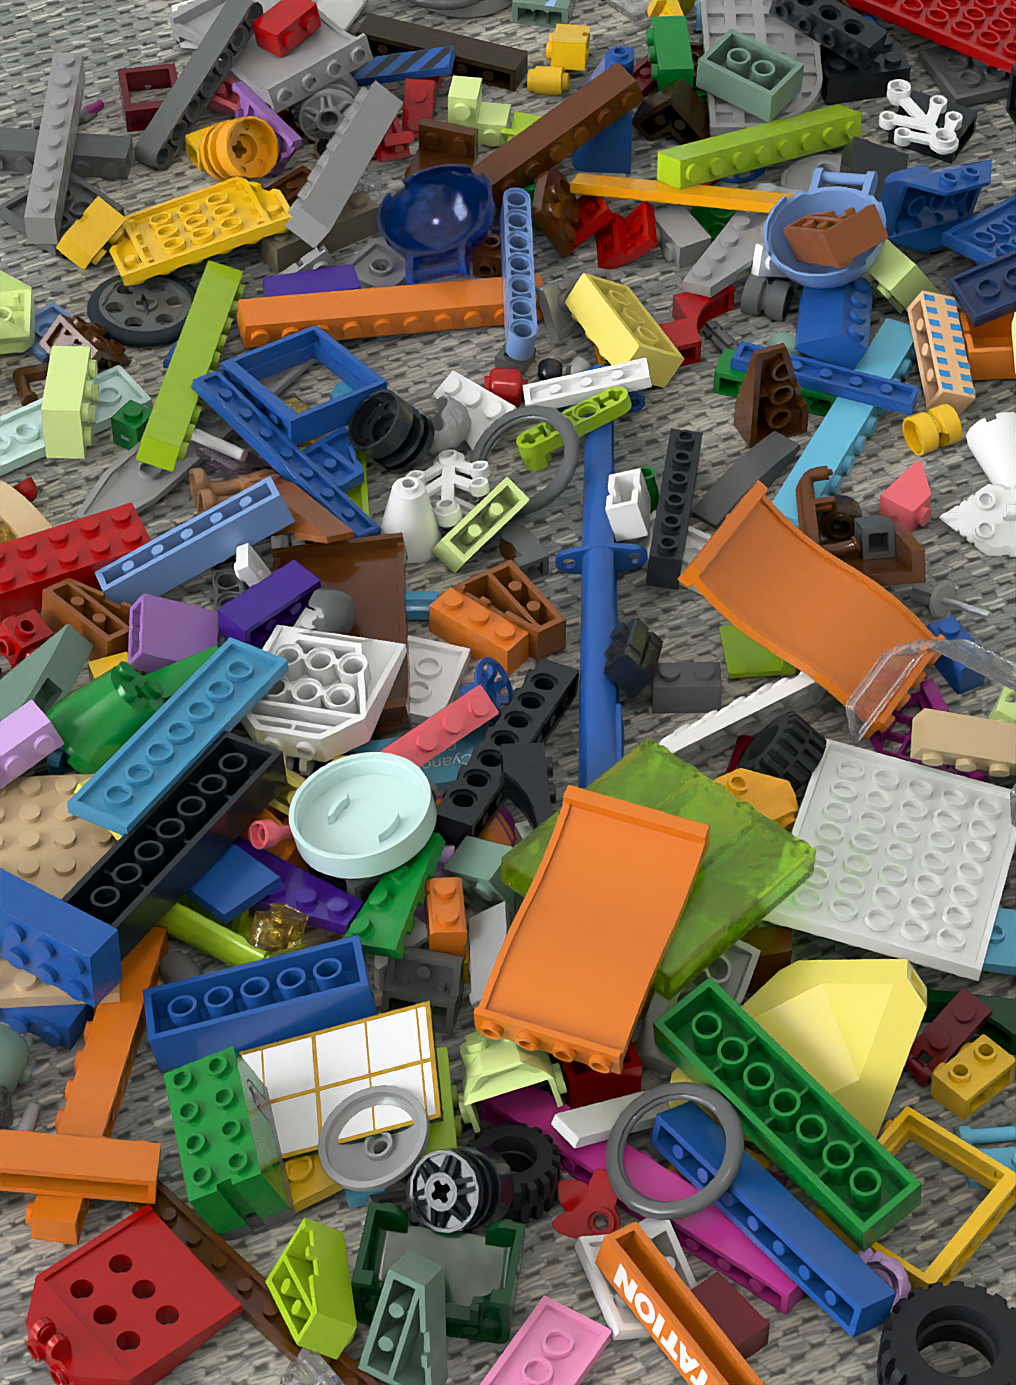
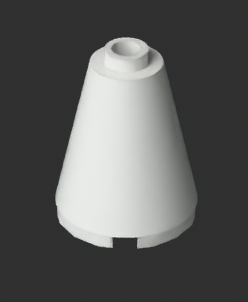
M1016 413L995 414L997 419L986 422L985 418L979 420L969 429L966 435L969 449L992 484L1003 485L1004 487L1016 486Z
M410 476L400 478L394 482L380 527V535L403 533L408 555L406 565L419 562L423 564L436 557L431 550L442 539L424 483L420 479Z

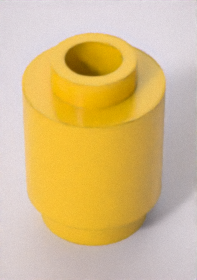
M536 66L535 69L528 70V92H534L536 95L563 96L564 90H569L570 73H565L564 67Z

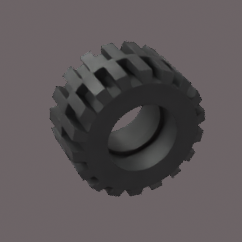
M790 711L774 719L755 737L741 757L737 769L743 768L790 782L795 793L817 768L826 749L827 740L797 713Z
M503 1122V1126L497 1127L495 1124L488 1126L486 1132L480 1130V1132L475 1134V1140H469L466 1146L479 1145L490 1147L501 1154L511 1171L519 1172L511 1173L514 1181L513 1200L508 1212L503 1216L504 1219L514 1222L519 1221L525 1224L529 1223V1219L532 1217L536 1220L543 1217V1211L549 1212L554 1207V1201H557L559 1196L560 1156L559 1148L553 1144V1138L549 1134L542 1135V1129L536 1126L532 1129L528 1128L526 1123L519 1122V1125H511V1122Z

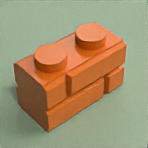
M444 877L427 880L425 883L426 897L424 899L428 950L463 956L465 960L467 927L462 879L458 877Z

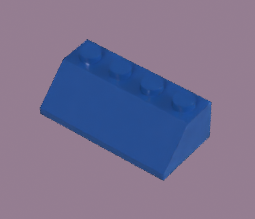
M861 277L836 288L817 289L802 285L794 349L815 360L854 370L868 350L873 286Z

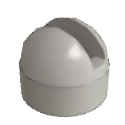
M577 356L567 366L566 375L587 371L591 368V365L582 357Z

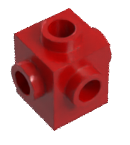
M35 609L19 616H9L0 624V654L6 657L10 664H19L51 638L54 633Z

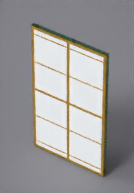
M430 1001L239 1052L268 1089L284 1163L318 1154L320 1132L330 1113L344 1099L369 1087L387 1085L402 1088L418 1099L427 1113L429 1124L444 1121L433 1006ZM392 1105L372 1106L357 1113L347 1122L339 1135L337 1144L352 1145L364 1142L367 1137L373 1136L374 1139L383 1137L382 1133L388 1132L390 1135L399 1133L414 1125V1122L410 1115L399 1107Z

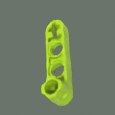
M614 386L561 413L572 422L579 438L624 415L631 409L632 403L626 388ZM595 413L594 415H592V416H590V417L582 418L583 416H585V415H587V414ZM541 422L522 432L517 437L516 444L526 469L538 472L548 467L550 460H552L550 452L564 445L560 433H554L556 429L552 425Z

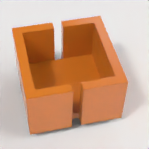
M964 311L959 312V321L962 336L964 337L967 360L970 364L972 381L1016 378L1011 324L1016 311L976 328Z

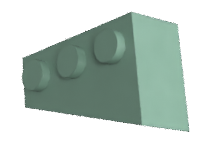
M408 1249L388 1269L358 1369L391 1385L446 1384L448 1369L443 1265Z

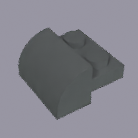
M404 946L406 950L402 959L388 957L387 980L382 993L381 1014L430 1001L433 1032L452 1035L463 997L464 957Z

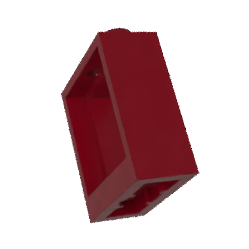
M175 63L117 69L119 92L127 132L146 130L164 101L131 103L129 92L161 88L172 89L178 79Z

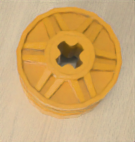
M243 116L215 123L208 127L203 134L199 147L200 159L206 172L213 179L220 182L237 176L247 180L261 178L270 173L277 162L279 154L278 139L273 128L265 120L256 116Z

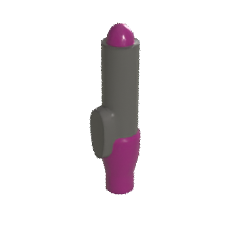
M99 99L85 106L80 111L78 126L82 123L87 124L96 118L97 113L105 107L104 102Z

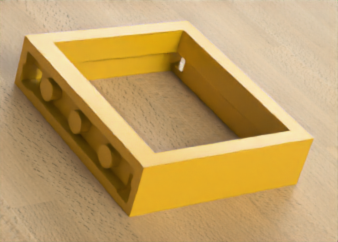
M906 1106L893 1121L891 1119L887 1121L883 1134L877 1140L895 1156L905 1143L911 1140L991 1190L925 1272H922L877 1242L870 1247L873 1253L880 1250L883 1255L893 1257L901 1263L911 1284L910 1291L919 1287L927 1290L931 1283L943 1282V1286L949 1285L1016 1203V1173L914 1109ZM818 1208L815 1212L817 1219L857 1255L860 1248Z

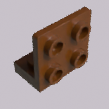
M422 117L418 124L419 148L404 174V180L444 188L474 166L478 158V129Z
M59 314L39 342V345L49 354H51L52 346H88L91 348L92 360H97V363L101 358L127 366L132 362L124 353L126 348L122 344L105 336L107 330L95 321L87 323L76 315L71 318Z

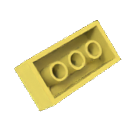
M586 273L582 274L564 302L572 312L571 317L581 324L585 330L586 337L597 345L599 354L608 360L611 365L647 358L652 385L665 388L683 362L684 357L629 286Z

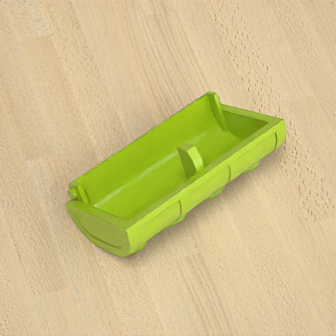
M186 894L155 925V927L167 928V935L169 937L182 940L194 946L201 954L215 957L224 962L228 968L307 948V945L268 926L265 937L247 939L253 917L249 916V909L225 924Z

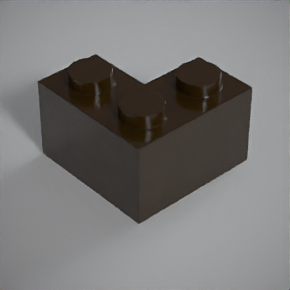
M683 78L641 102L633 117V126L648 141H654L669 131L682 145L711 137L708 106Z

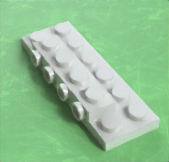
M802 671L799 673V676L791 680L785 677L774 685L773 683H767L747 698L745 696L739 697L719 712L713 710L691 726L685 724L663 738L658 744L659 748L656 755L651 759L652 763L646 777L653 784L655 774H657L660 766L665 767L664 772L667 776H673L677 774L678 769L685 770L735 745L739 736H753L761 732L777 717L790 711L799 713L819 703L826 689Z

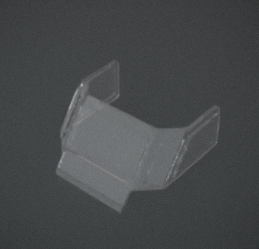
M924 639L896 645L893 650H888L880 655L846 701L849 739L855 743L860 741L923 655L939 652L1015 692L1016 663L976 642H970L965 639ZM1016 784L1010 792L1011 825L1016 827Z

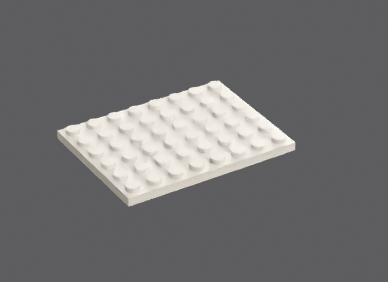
M826 739V749L820 763L810 778L762 920L846 943L850 946L878 952L889 957L908 959L909 962L924 967L938 969L959 977L979 981L1016 844V791Z

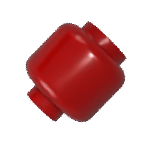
M493 368L489 376H484V388L514 405L516 408L520 407L522 398H524L523 385L528 384V379H522V373L519 369Z

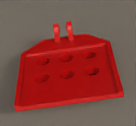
M147 1204L36 1276L26 1320L28 1334L26 1347L35 1361L40 1362L44 1360L50 1367L48 1369L50 1376L56 1385H155L243 1311V1306L153 1211V1208Z

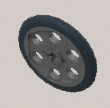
M171 274L157 275L148 278L142 284L128 285L126 287L120 275H116L99 284L92 292L87 303V315L90 321L97 322L107 330L105 336L119 343L138 347L169 344L179 340L197 290L190 283ZM152 289H161V290H163V291L156 293V292H151L150 290H152ZM121 292H131V293H133V294H131V295H121V294H119V293H121ZM142 301L145 303V308L148 309V316L146 315L145 308L142 306ZM173 303L182 304L180 307H171L169 305ZM112 309L121 310L119 313H110L108 311ZM169 321L171 324L161 325L158 322ZM130 324H138V325H141V326L138 327V328H130V327H128V325H130Z

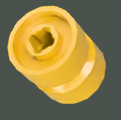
M944 403L930 408L927 412H919L906 417L903 420L902 432L905 442L917 456H922L937 450L938 447L944 448L958 443L962 437V426L954 408Z

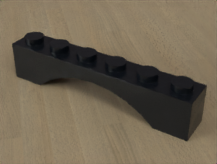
M544 742L501 744L503 795L512 801L527 818L536 840L535 851L530 862L514 881L515 916L536 875L559 817L558 810L551 811V805H556L555 783H548V778H553L552 757H546Z

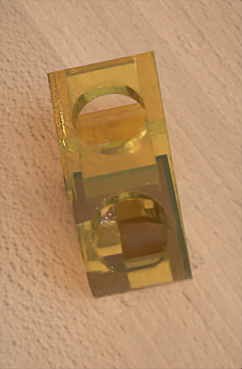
M279 901L271 904L268 912H255L246 941L253 947L269 952L299 946L309 916Z

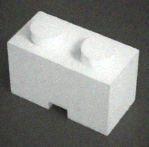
M641 468L609 475L608 491L610 495L607 496L605 510L616 542L624 540L635 541L643 536H647L649 532L651 497Z

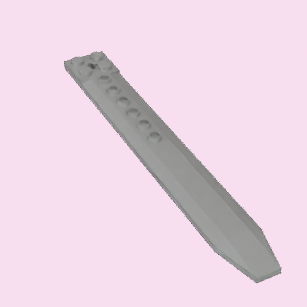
M377 238L370 241L344 264L354 265L361 289L407 285L424 270L422 259ZM259 347L247 348L241 354H244ZM315 358L264 378L259 382L274 395L278 396L317 360ZM204 402L195 428L227 441L236 431L210 405ZM191 440L184 461L177 460L175 468L171 472L137 461L136 457L140 441L103 473L75 514V520L131 502L138 514L156 504L189 474L190 469L199 466L215 450Z

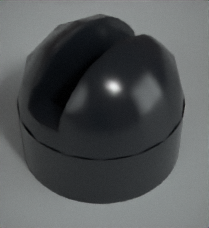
M546 358L539 362L537 374L540 381L562 377L563 365L560 361Z

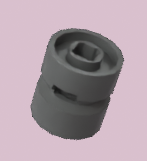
M750 274L742 294L741 312L760 316L764 312L768 319L784 322L792 302L793 284L780 280H775L771 284L767 277Z

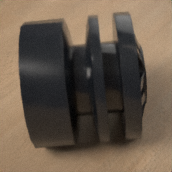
M381 389L371 393L356 408L349 422L348 437L353 446L392 474H403L414 469L426 457L434 441L435 429L429 418L413 406H410L409 403L393 391Z
M471 1145L442 1149L426 1154L416 1164L412 1173L409 1195L414 1212L423 1224L437 1232L452 1233L485 1227L492 1222L500 1220L508 1212L513 1200L514 1181L510 1167L501 1154L487 1146Z

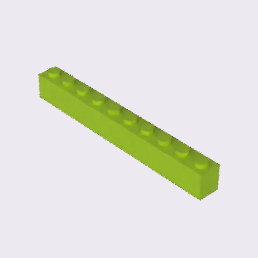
M208 260L143 433L136 457L137 461L173 472L177 460L184 461L196 426L195 424L198 422L202 406L205 402L191 388L192 382L195 378L216 371L238 309V299L242 298L245 285L240 283L243 271Z

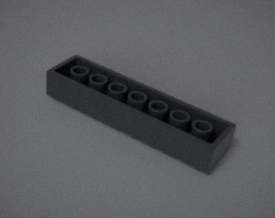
M224 730L128 834H124L61 900L118 929L120 959L122 961L288 784L283 752Z

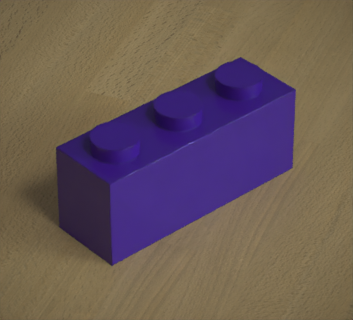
M353 264L262 277L263 297L361 289Z
M292 560L218 609L219 633L227 640L231 637L254 647H259L269 639L277 625L290 626L298 620L305 608L314 610L308 604L314 591L321 588V580L295 560Z

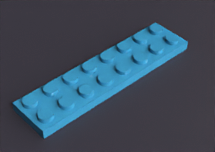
M230 637L67 802L68 813L122 836L128 834L224 730L230 732L289 670L288 660Z

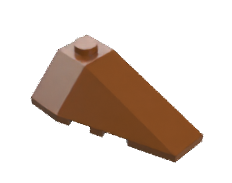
M262 474L259 480L247 482L241 490L243 491L271 476L295 520L294 523L286 526L281 531L275 532L271 536L294 534V539L321 543H332L354 538V531L296 484L279 479L278 474Z

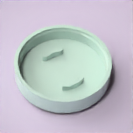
M384 752L353 754L321 767L302 783L295 793L289 809V825L298 851L305 862L323 874L347 879L376 876L393 870L410 860L429 840L437 818L435 801L428 779L423 771L406 758Z

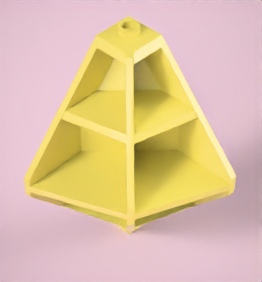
M908 959L799 960L779 970L741 1008L877 1139L927 1008L926 986ZM679 1067L671 1073L670 1083H694ZM669 1101V1105L671 1108H674L689 1101ZM693 1101L723 1129L718 1117L708 1107ZM744 1133V1140H745V1141H751V1142H753V1141Z

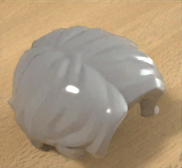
M442 395L435 401L438 408L437 414L434 417L427 416L432 421L435 429L434 441L429 450L432 456H436L444 450L458 448L460 443L467 438L471 429L472 422L466 406L450 396Z

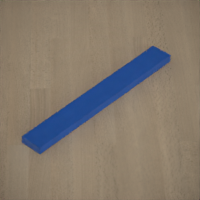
M218 370L193 379L191 388L285 480L296 484L354 531V538L380 535L381 528Z

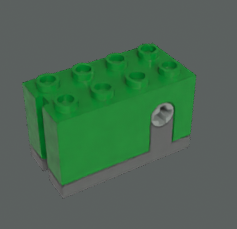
M231 1046L164 1073L163 1076L188 1200L210 1227L224 1241H231L253 1233L252 1226L264 1222L269 1227L296 1216L268 1089L236 1048Z

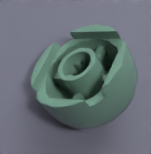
M1 1023L0 1098H4L10 1095L18 1084L26 1086L34 1065L27 1063L30 1053L27 1041L19 1032Z

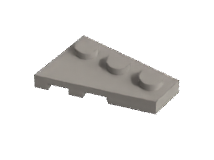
M598 268L585 272L586 274L612 281L609 269ZM582 274L535 287L549 338L556 342H561L581 325L571 317L572 312L564 302Z

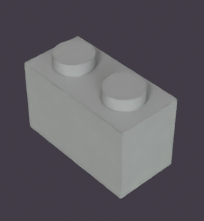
M678 204L654 212L657 245L662 249L665 259L668 262L672 261L678 269L696 264L711 245L712 237L683 205Z

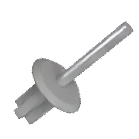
M943 580L936 587L923 583H915L912 587L914 592L910 596L911 599L928 605L930 614L935 620L945 617L952 608L987 619L992 617V612L956 601L955 586L950 580Z

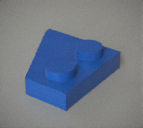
M342 426L302 451L344 493L364 482V471L360 461L357 460L355 448L349 441L346 427Z

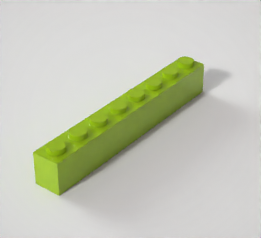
M836 104L795 117L783 118L658 151L657 180L675 188L684 189L847 145L854 136L861 138L862 113Z

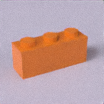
M450 587L429 605V632L451 645L470 648L471 656L478 661L484 657H492L501 664L509 677L529 659V632Z

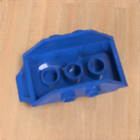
M992 159L934 171L926 165H919L888 175L884 181V187L879 202L882 201L886 215L888 240L892 244L925 253L946 248V246L940 244L942 233L972 217L982 187L990 185Z

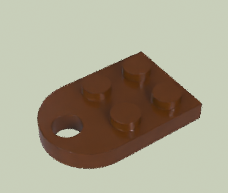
M551 168L538 175L531 217L563 259L573 254L579 222V207L575 194L570 193L568 180L560 171Z

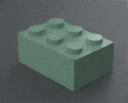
M730 28L698 59L696 86L770 122L801 91L804 64Z

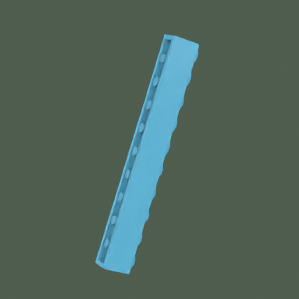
M886 318L854 370L901 382L902 378L907 379L912 369V360H917L910 325ZM837 397L772 502L798 529L799 522L795 489L802 475L809 469L827 465L828 469L833 470V475L829 476V480L814 482L815 499L829 497L831 494L837 495L842 485L843 474H850L855 461L854 456L863 453L867 440L866 436H873L877 428L879 415L884 417L887 409Z

